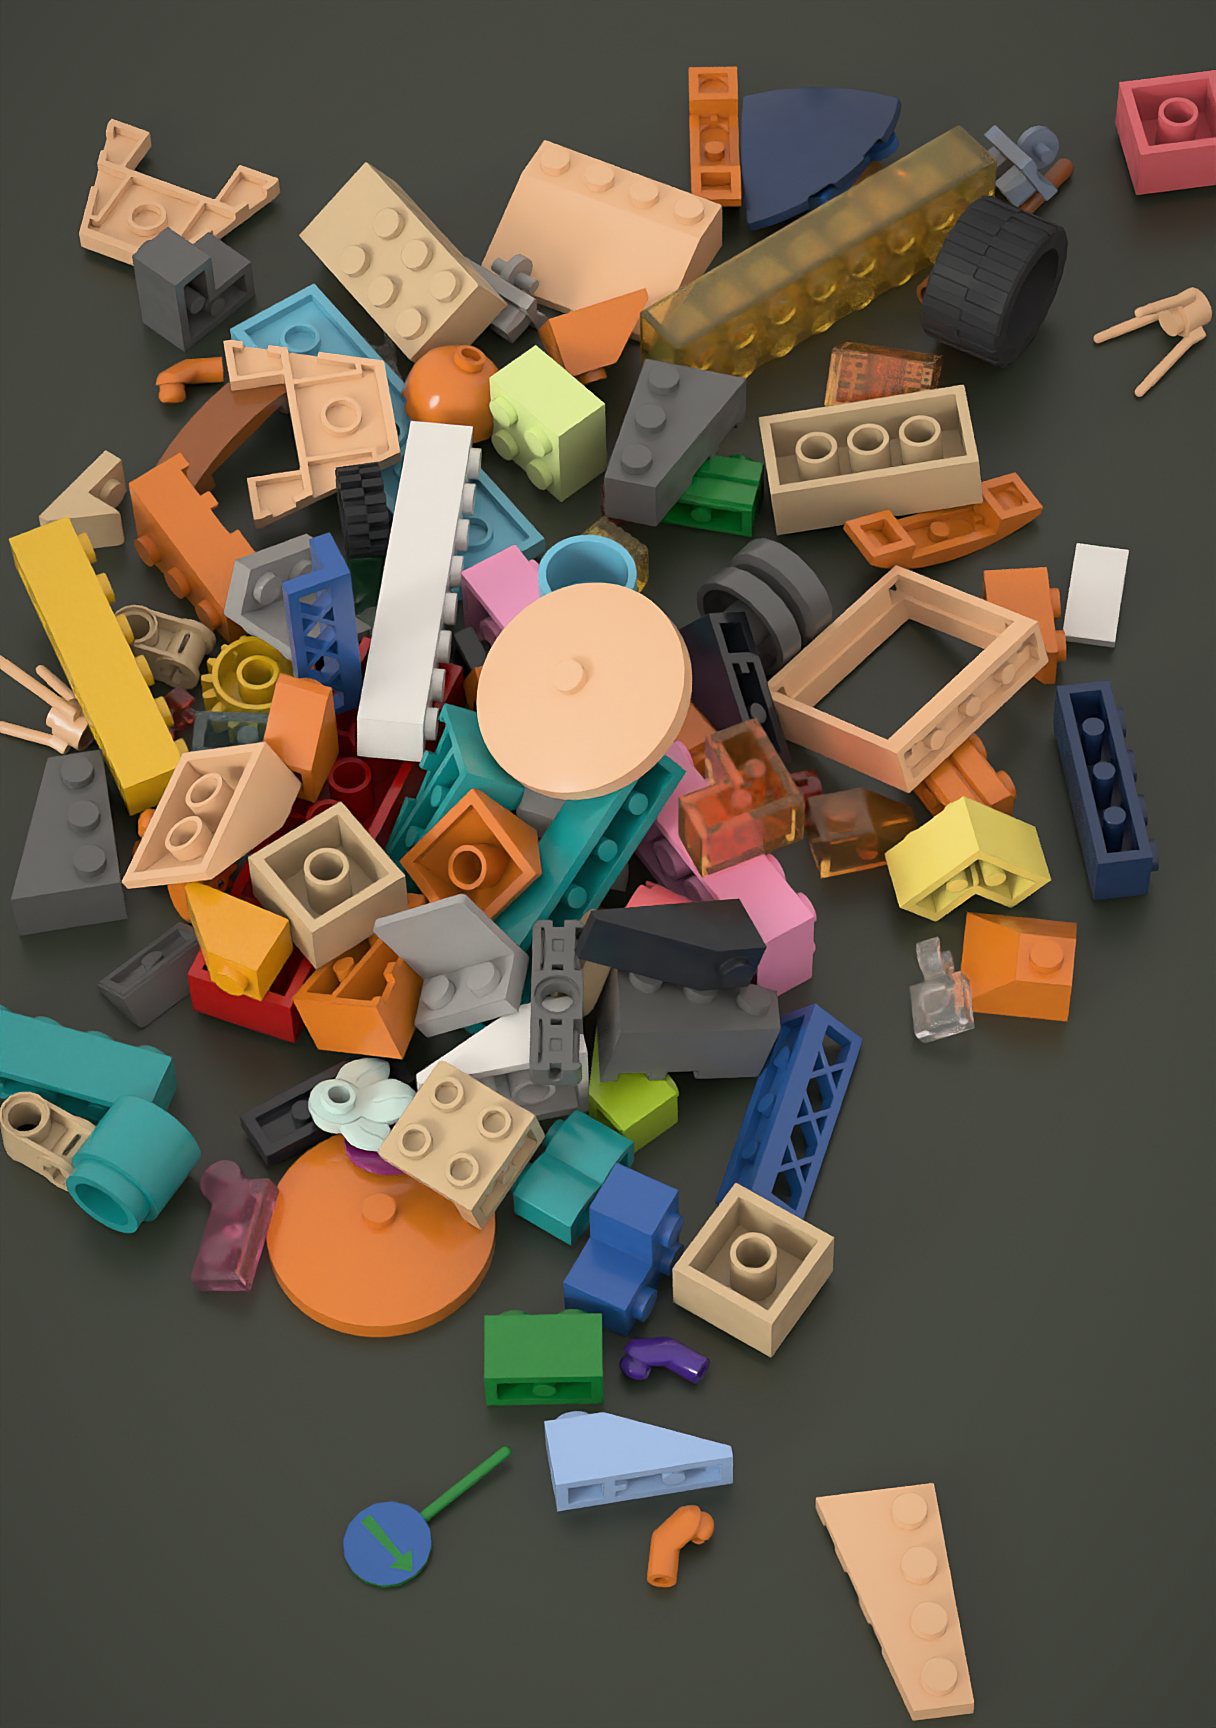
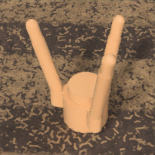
M1191 287L1175 296L1139 307L1135 310V318L1094 335V342L1101 343L1159 320L1161 327L1168 335L1184 337L1135 389L1134 392L1137 397H1142L1193 344L1206 337L1202 327L1211 321L1212 310L1208 299L1199 289Z
M0 655V669L53 706L46 719V725L52 728L53 735L0 721V733L50 746L63 755L68 753L71 746L79 751L85 750L95 738L74 692L45 666H37V674L61 696L59 697Z

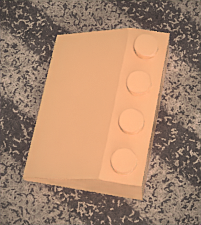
M544 140L522 172L481 266L500 276L491 270L494 260L500 258L508 262L515 255L522 254L532 261L533 267L530 276L539 281V286L533 294L523 289L522 291L534 297L538 304L565 314L646 288L649 298L629 338L656 348L722 246V205Z

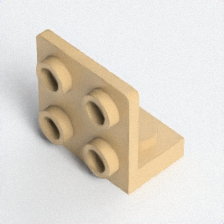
M439 1061L380 1146L378 1153L386 1162L454 1202L465 1221L483 1230L545 1138V1134L534 1114L446 1061Z

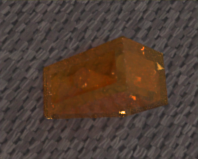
M862 787L808 798L807 838L820 879L887 865L884 853L904 840L907 834L919 829L912 807Z

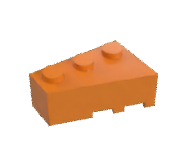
M179 452L129 483L138 537L134 540V545L139 556L148 566L156 565L161 570L171 591L179 599L186 597L192 603L201 623L211 631L216 629L231 644L240 639L241 636L248 634L242 626L223 615L236 559L255 553V551L239 530L230 534L212 512L213 509L218 507L219 503L210 491L201 496L188 480L187 469L189 468V463Z
M407 893L408 909L429 903L424 894ZM373 934L315 970L292 997V1000L318 1050L403 1059L416 1028L414 1023L424 979L380 937Z

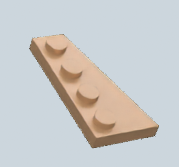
M934 1483L816 1497V1511L823 1526L826 1525L835 1544L837 1557L844 1572L848 1573L858 1594L859 1605L868 1624L871 1623L880 1642L882 1655L912 1720L973 1713L974 1699Z

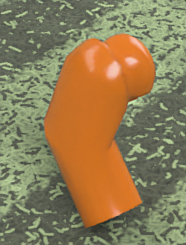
M696 1505L679 1507L654 1530L651 1537L647 1572L649 1584L657 1587H671L676 1584L680 1550L690 1540L695 1544H702L704 1540H709L713 1534L714 1520L709 1513L701 1511Z

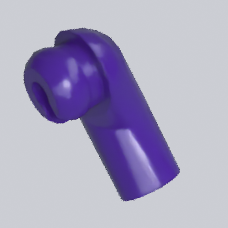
M671 1337L638 1338L631 1340L623 1348L626 1353L620 1360L619 1367L622 1373L639 1381L649 1376L651 1366H664L692 1383L698 1384L708 1370L710 1359Z

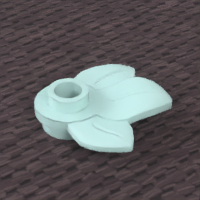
M363 1058L345 1064L338 1072L336 1079L325 1080L317 1084L310 1093L308 1108L313 1121L322 1130L335 1134L342 1133L346 1140L356 1148L378 1151L391 1132L389 1125L398 1122L417 1093L409 1085L399 1080L388 1079L390 1066L387 1061L378 1058Z

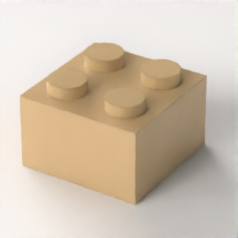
M341 801L248 857L253 895L267 911L289 919L292 941L316 970L375 934L373 928L376 919L408 910L405 875Z
M735 1183L672 1268L673 1302L771 1358L833 1272L834 1237Z

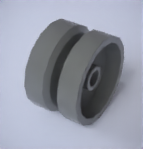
M766 538L751 540L732 558L728 567L720 568L697 591V608L701 617L708 613H746L765 676L776 675L801 651V646L810 644L832 622V605L824 586L814 571L797 554L782 544Z

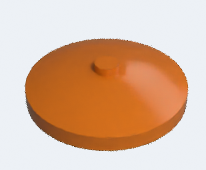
M342 1133L328 1138L303 1154L280 1180L272 1196L266 1219V1239L272 1270L284 1293L303 1313L326 1327L342 1333L364 1337L400 1336L417 1332L444 1320L464 1305L477 1291L490 1268L496 1245L495 1212L483 1230H480L462 1218L454 1202L408 1174L381 1175L365 1171L353 1164L346 1155L345 1137Z

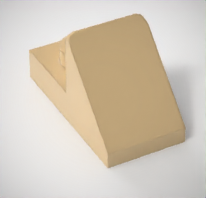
M105 450L39 516L40 526L68 516L76 534L86 532L93 548L123 544L125 537L121 515L115 509L127 492L122 460Z

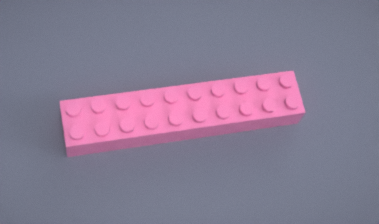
M513 545L462 571L464 629L473 626L479 640L486 639L493 646L497 637L509 622L524 608L539 599V564L534 559L528 561L518 547ZM679 740L673 742L665 755L687 772L634 852L660 886L690 900L701 902L740 899L767 946L750 984L775 990L778 997L812 978L813 953L816 950L813 941L814 922L817 920L815 909L806 895L801 892L796 894L785 881V874L778 860L772 854L765 855L757 846L751 828L744 818L739 815L734 817L724 805L723 796L716 783L711 778L703 779L695 769L692 757L686 746Z

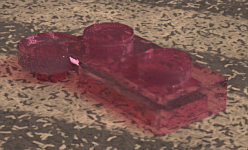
M221 1160L212 1164L204 1172L200 1181L202 1194L213 1205L190 1280L200 1291H250L279 1189L270 1179H246L244 1171L234 1161Z

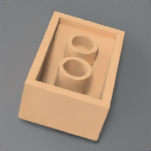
M266 742L183 753L122 883L128 889L214 878L283 827L291 813L292 805L302 783Z

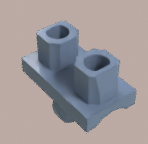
M996 125L984 134L993 147L977 160L974 166L995 189L998 188L1012 205L1020 207L1036 191L1046 201L1058 192L1055 186L1037 170L1051 164L1059 150V140L1050 129L1039 125L1031 127L1020 136L1017 145Z

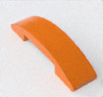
M737 66L689 67L691 194L721 204L722 207L741 206Z
M1014 472L981 482L983 503L927 511L898 520L887 509L845 521L843 529L870 565L892 569L895 565L905 569L921 568L963 557L1005 538L1041 515L1043 506L1017 473Z

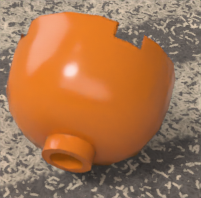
M445 345L431 349L414 364L406 378L401 391V398L405 396L407 400L404 410L413 421L473 426V443L489 439L493 434L494 427L493 415L489 407L491 402L489 377L497 373L499 369L482 351L473 346Z

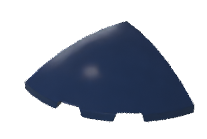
M800 87L744 96L741 121V159L747 221L751 231L774 225L808 210L809 197L829 184L833 188L842 189L858 176L866 167L864 155L875 142L886 144L895 130L902 107L899 98L871 91L839 87Z

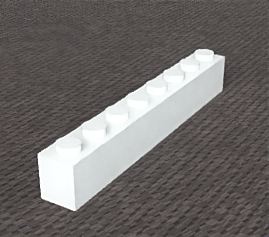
M411 421L357 715V756L421 762L426 740L436 741L439 708H433L432 703L433 701H443L445 669H438L439 663H449L452 632L446 631L445 625H455L458 593H451L452 587L461 588V572L464 569V556H457V552L467 551L470 520L463 519V516L473 515L476 484L469 483V480H479L482 449L472 448L473 426Z

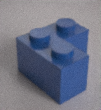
M616 1163L589 1207L590 1238L563 1282L565 1310L579 1309L589 1314L602 1313V1327L627 1338L637 1320L644 1322L649 1317L658 1295V1291L655 1288L664 1274L667 1276L673 1275L672 1268L683 1255L684 1245L679 1243V1234L683 1226L684 1216L679 1214V1190Z

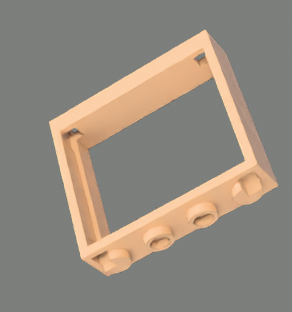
M895 565L767 683L785 739L910 793L1043 668L1049 660L1038 621ZM895 584L897 590L894 591V590L889 589V588L892 587V586ZM908 619L985 649L888 740L813 708L815 704Z

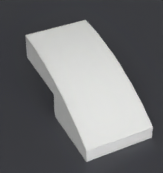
M1077 543L1063 626L1066 641L1115 647L1129 550Z

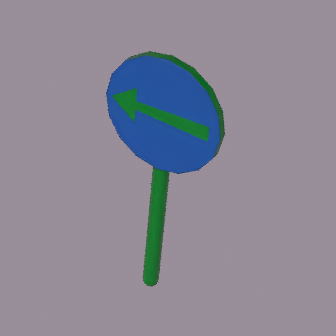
M509 1446L501 1447L420 1513L409 1505L394 1501L375 1503L360 1511L349 1523L343 1539L344 1557L352 1573L366 1584L382 1588L400 1586L415 1578L427 1565L432 1551L431 1531L426 1522L507 1459L512 1453Z

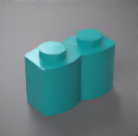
M577 1109L565 1121L558 1119L554 1122L543 1141L542 1148L545 1152L533 1164L527 1163L511 1187L514 1213L570 1246L582 1236L590 1225L589 1207L615 1164L619 1163L631 1168L634 1162V1142Z

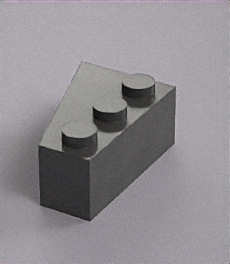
M611 968L596 1003L600 1082H616L620 1073H645L648 1080H664L667 1072L693 1071L696 1079L759 1077L781 1029L777 991L754 984L735 989L725 988L698 991Z

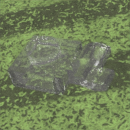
M938 937L917 943V959L925 982L910 986L914 1034L925 1044L975 1028L970 980L961 970L954 972L952 953L949 950L941 953Z

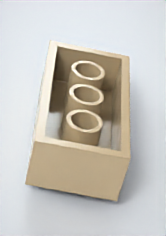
M367 162L362 165L299 235L414 363L431 349L440 346H470L508 305L394 180Z
M964 385L759 417L777 535L844 525L845 521L887 509L895 517L983 503L979 458Z

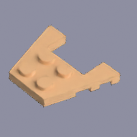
M111 119L106 129L107 140L104 150H101L97 163L98 174L94 186H91L79 231L81 247L133 265L132 255L138 251L140 246L144 242L155 238L167 227L192 244L207 232L220 240L278 196L280 193L279 179L239 165L216 199L208 198L134 171L152 146L150 132Z
M223 341L231 391L285 384L300 470L247 478L255 529L263 528L336 493V467L378 462L380 469L383 470L401 461L400 446L383 360L318 352V356L289 353L287 347L268 345V349L245 347L243 341Z

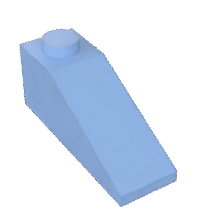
M573 1411L559 1416L556 1420L544 1421L546 1451L557 1512L733 1483V1454L729 1445L605 1412L588 1414L582 1411Z

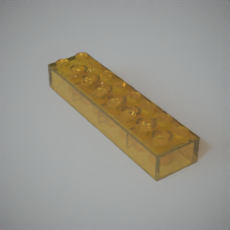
M958 125L640 312L641 370L645 359H651L747 378L755 369L775 357L779 358L786 355L795 345L814 334L826 331L835 321L854 310L863 309L875 297L892 287L903 285L912 275L932 263L935 264L936 257L947 235L968 206L982 196L991 195L995 197L997 159Z

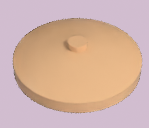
M582 583L553 591L537 599L517 614L497 637L487 655L479 678L476 703L477 718L484 742L491 755L507 773L525 787L539 794L564 800H581L615 792L633 783L654 767L671 747L680 732L687 715L692 693V668L688 649L679 630L670 618L651 600L630 588L609 583Z

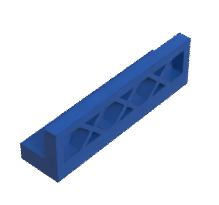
M329 532L309 539L313 572L282 582L294 677L299 679L311 678L324 686L331 687L336 695H333L335 715L359 707L363 679L351 572ZM316 593V601L312 605L299 601V598ZM319 622L320 634L316 638L306 636ZM323 655L324 667L320 671L310 669Z
M816 1003L779 1016L781 1029L756 1082L715 1201L717 1205L722 1202L733 1185L738 1183L803 1220L863 1041L860 1036ZM825 1034L841 1046L835 1065L830 1067L822 1046ZM812 1078H816L823 1098L820 1111L813 1113L806 1092L809 1080ZM798 1124L801 1125L807 1144L805 1156L800 1160H797L790 1138L793 1127ZM783 1171L791 1191L788 1205L771 1193L777 1174Z

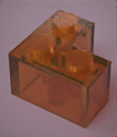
M757 718L705 736V776L710 785L678 797V837L700 876L703 878L802 840L805 800Z

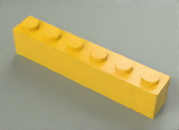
M67 516L9 538L17 571L99 749H102L103 758L130 816L157 806L182 754L188 753L189 750L183 738L176 741L172 739L168 728L174 726V721L163 696L154 699L149 690V686L155 684L151 670L144 655L134 657L129 645L135 643V639L124 613L115 616L110 604L115 603L116 599L106 574L103 572L95 575L91 564L97 562L86 532L77 535Z

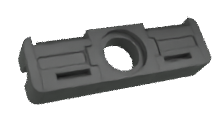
M538 920L533 924L529 1066L530 1079L535 1085H577L582 1081V1064L579 1063L580 1034H583L584 978L583 970H581V959H578L574 952L584 928L583 923L579 920H565L564 927H553L552 920ZM555 992L565 993L573 1000L572 1005L568 1009L560 1012L544 1008L541 1002L547 995Z

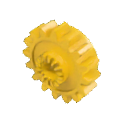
M244 635L230 645H222L221 653L217 658L208 659V674L201 675L202 697L205 712L212 713L213 723L217 729L229 724L231 738L236 739L243 731L250 732L252 743H258L261 733L266 731L276 681L280 673L294 677L292 661L285 658L279 650L259 637H247ZM315 664L310 669L316 670Z

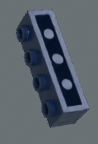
M1110 680L1056 686L1053 728L1093 900L1148 894L1151 872L1158 871L1159 869L1158 850L1155 840L1148 839L1145 827L1148 824L1145 797L1143 794H1137L1136 790L1137 766L1133 750H1127L1124 740L1126 738L1124 710L1122 706L1116 707Z

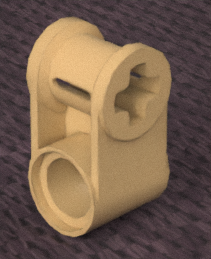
M140 605L125 606L116 611L115 616L122 613L126 616L134 639H137L129 647L134 657L144 655L153 679L184 690L192 689L197 685L200 678L198 668L204 656L213 651L217 641L214 633L208 627L195 620L177 618Z
M19 1092L9 1096L0 1107V1128L7 1154L13 1160L45 1176L57 1187L68 1191L66 1180L74 1170L72 1158L96 1126L86 1119L66 1112L43 1099L38 1094ZM25 1124L37 1125V1127L29 1131L16 1130Z

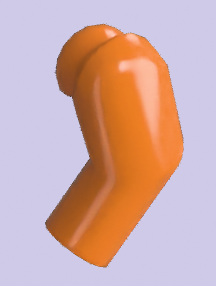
M223 358L185 359L159 373L155 386H159L158 395L162 403L183 402L186 398L185 385L224 382Z

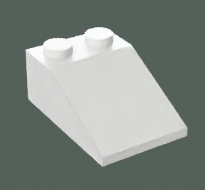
M546 996L541 1004L550 1011L560 1012L568 1009L572 1005L573 1000L570 996L559 998ZM531 1003L520 1005L519 1012L501 1016L416 1074L417 1088L419 1091L439 1061H446L531 1112L538 1121L570 1115L576 1109L586 1112L589 1111L588 1052L584 1035L580 1034L579 1063L582 1064V1081L579 1084H533L530 1079L529 1066Z

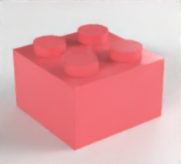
M1216 70L1119 82L1115 125L1136 195L1216 185Z

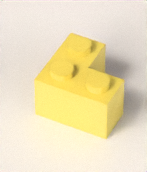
M964 796L948 804L941 813L919 829L907 834L904 840L884 853L899 907L935 922L975 894L1013 908L1051 881L1035 826Z

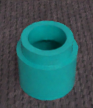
M123 1095L116 1099L73 1156L72 1166L74 1170L66 1180V1187L75 1202L94 1219L116 1231L133 1233L143 1221H153L158 1217L200 1160L201 1151L192 1134L171 1114L143 1098Z

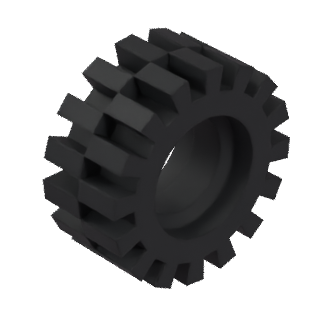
M378 462L336 467L335 481L339 516L342 524L345 550L347 551L349 561L386 556L391 531L388 521L389 514L386 506L387 500L384 493V483Z

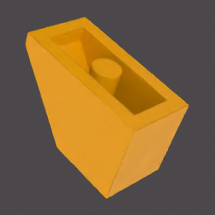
M197 881L188 882L185 886L190 920L211 980L229 994L236 996L244 994L262 1001L293 951L289 919Z

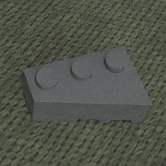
M645 359L604 476L605 516L656 527L692 484V476L706 459L711 461L719 452L721 441L733 427L738 429L746 419V378Z
M102 749L49 757L47 759L11 897L19 936L128 919L110 791Z

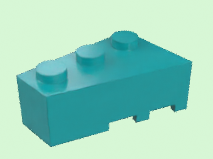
M444 703L438 718L441 722L446 723V727L435 753L425 750L419 764L422 769L427 770L418 795L416 799L405 798L384 849V852L405 875L407 893L423 894L399 861L472 788L481 790L510 812L518 808L524 795V785L507 773L497 763L487 748L480 731L477 712Z

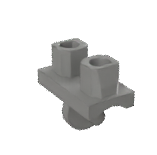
M517 254L508 262L500 258L495 259L491 270L500 275L497 276L465 257L508 304L489 325L491 330L498 336L513 343L526 330L528 325L538 330L547 321L546 315L536 310L537 300L522 291L523 289L533 294L539 286V281L530 276L533 265L529 258L522 254Z

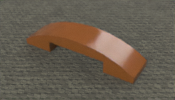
M228 382L189 420L169 445L156 466L180 452L189 463V468L187 469L188 480L201 496L207 491H211L216 486L212 474L277 409L285 415L290 412L285 384L231 391V385Z

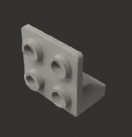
M308 534L236 559L223 615L242 626L245 632L259 637L279 650L285 658L291 661L282 582L313 572L309 539L313 537ZM316 593L299 598V601L312 605L316 601ZM356 617L359 642L363 637H369L371 627ZM319 622L306 636L316 638L320 634Z
M458 894L375 920L373 932L424 979L414 1025L426 1037L519 1012L529 956L467 895Z

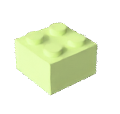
M535 345L489 377L491 398L489 407L494 422L493 435L491 437L493 446L504 459H512L525 470L529 479L537 488L541 490L547 489L562 502L607 470L605 403L538 346Z

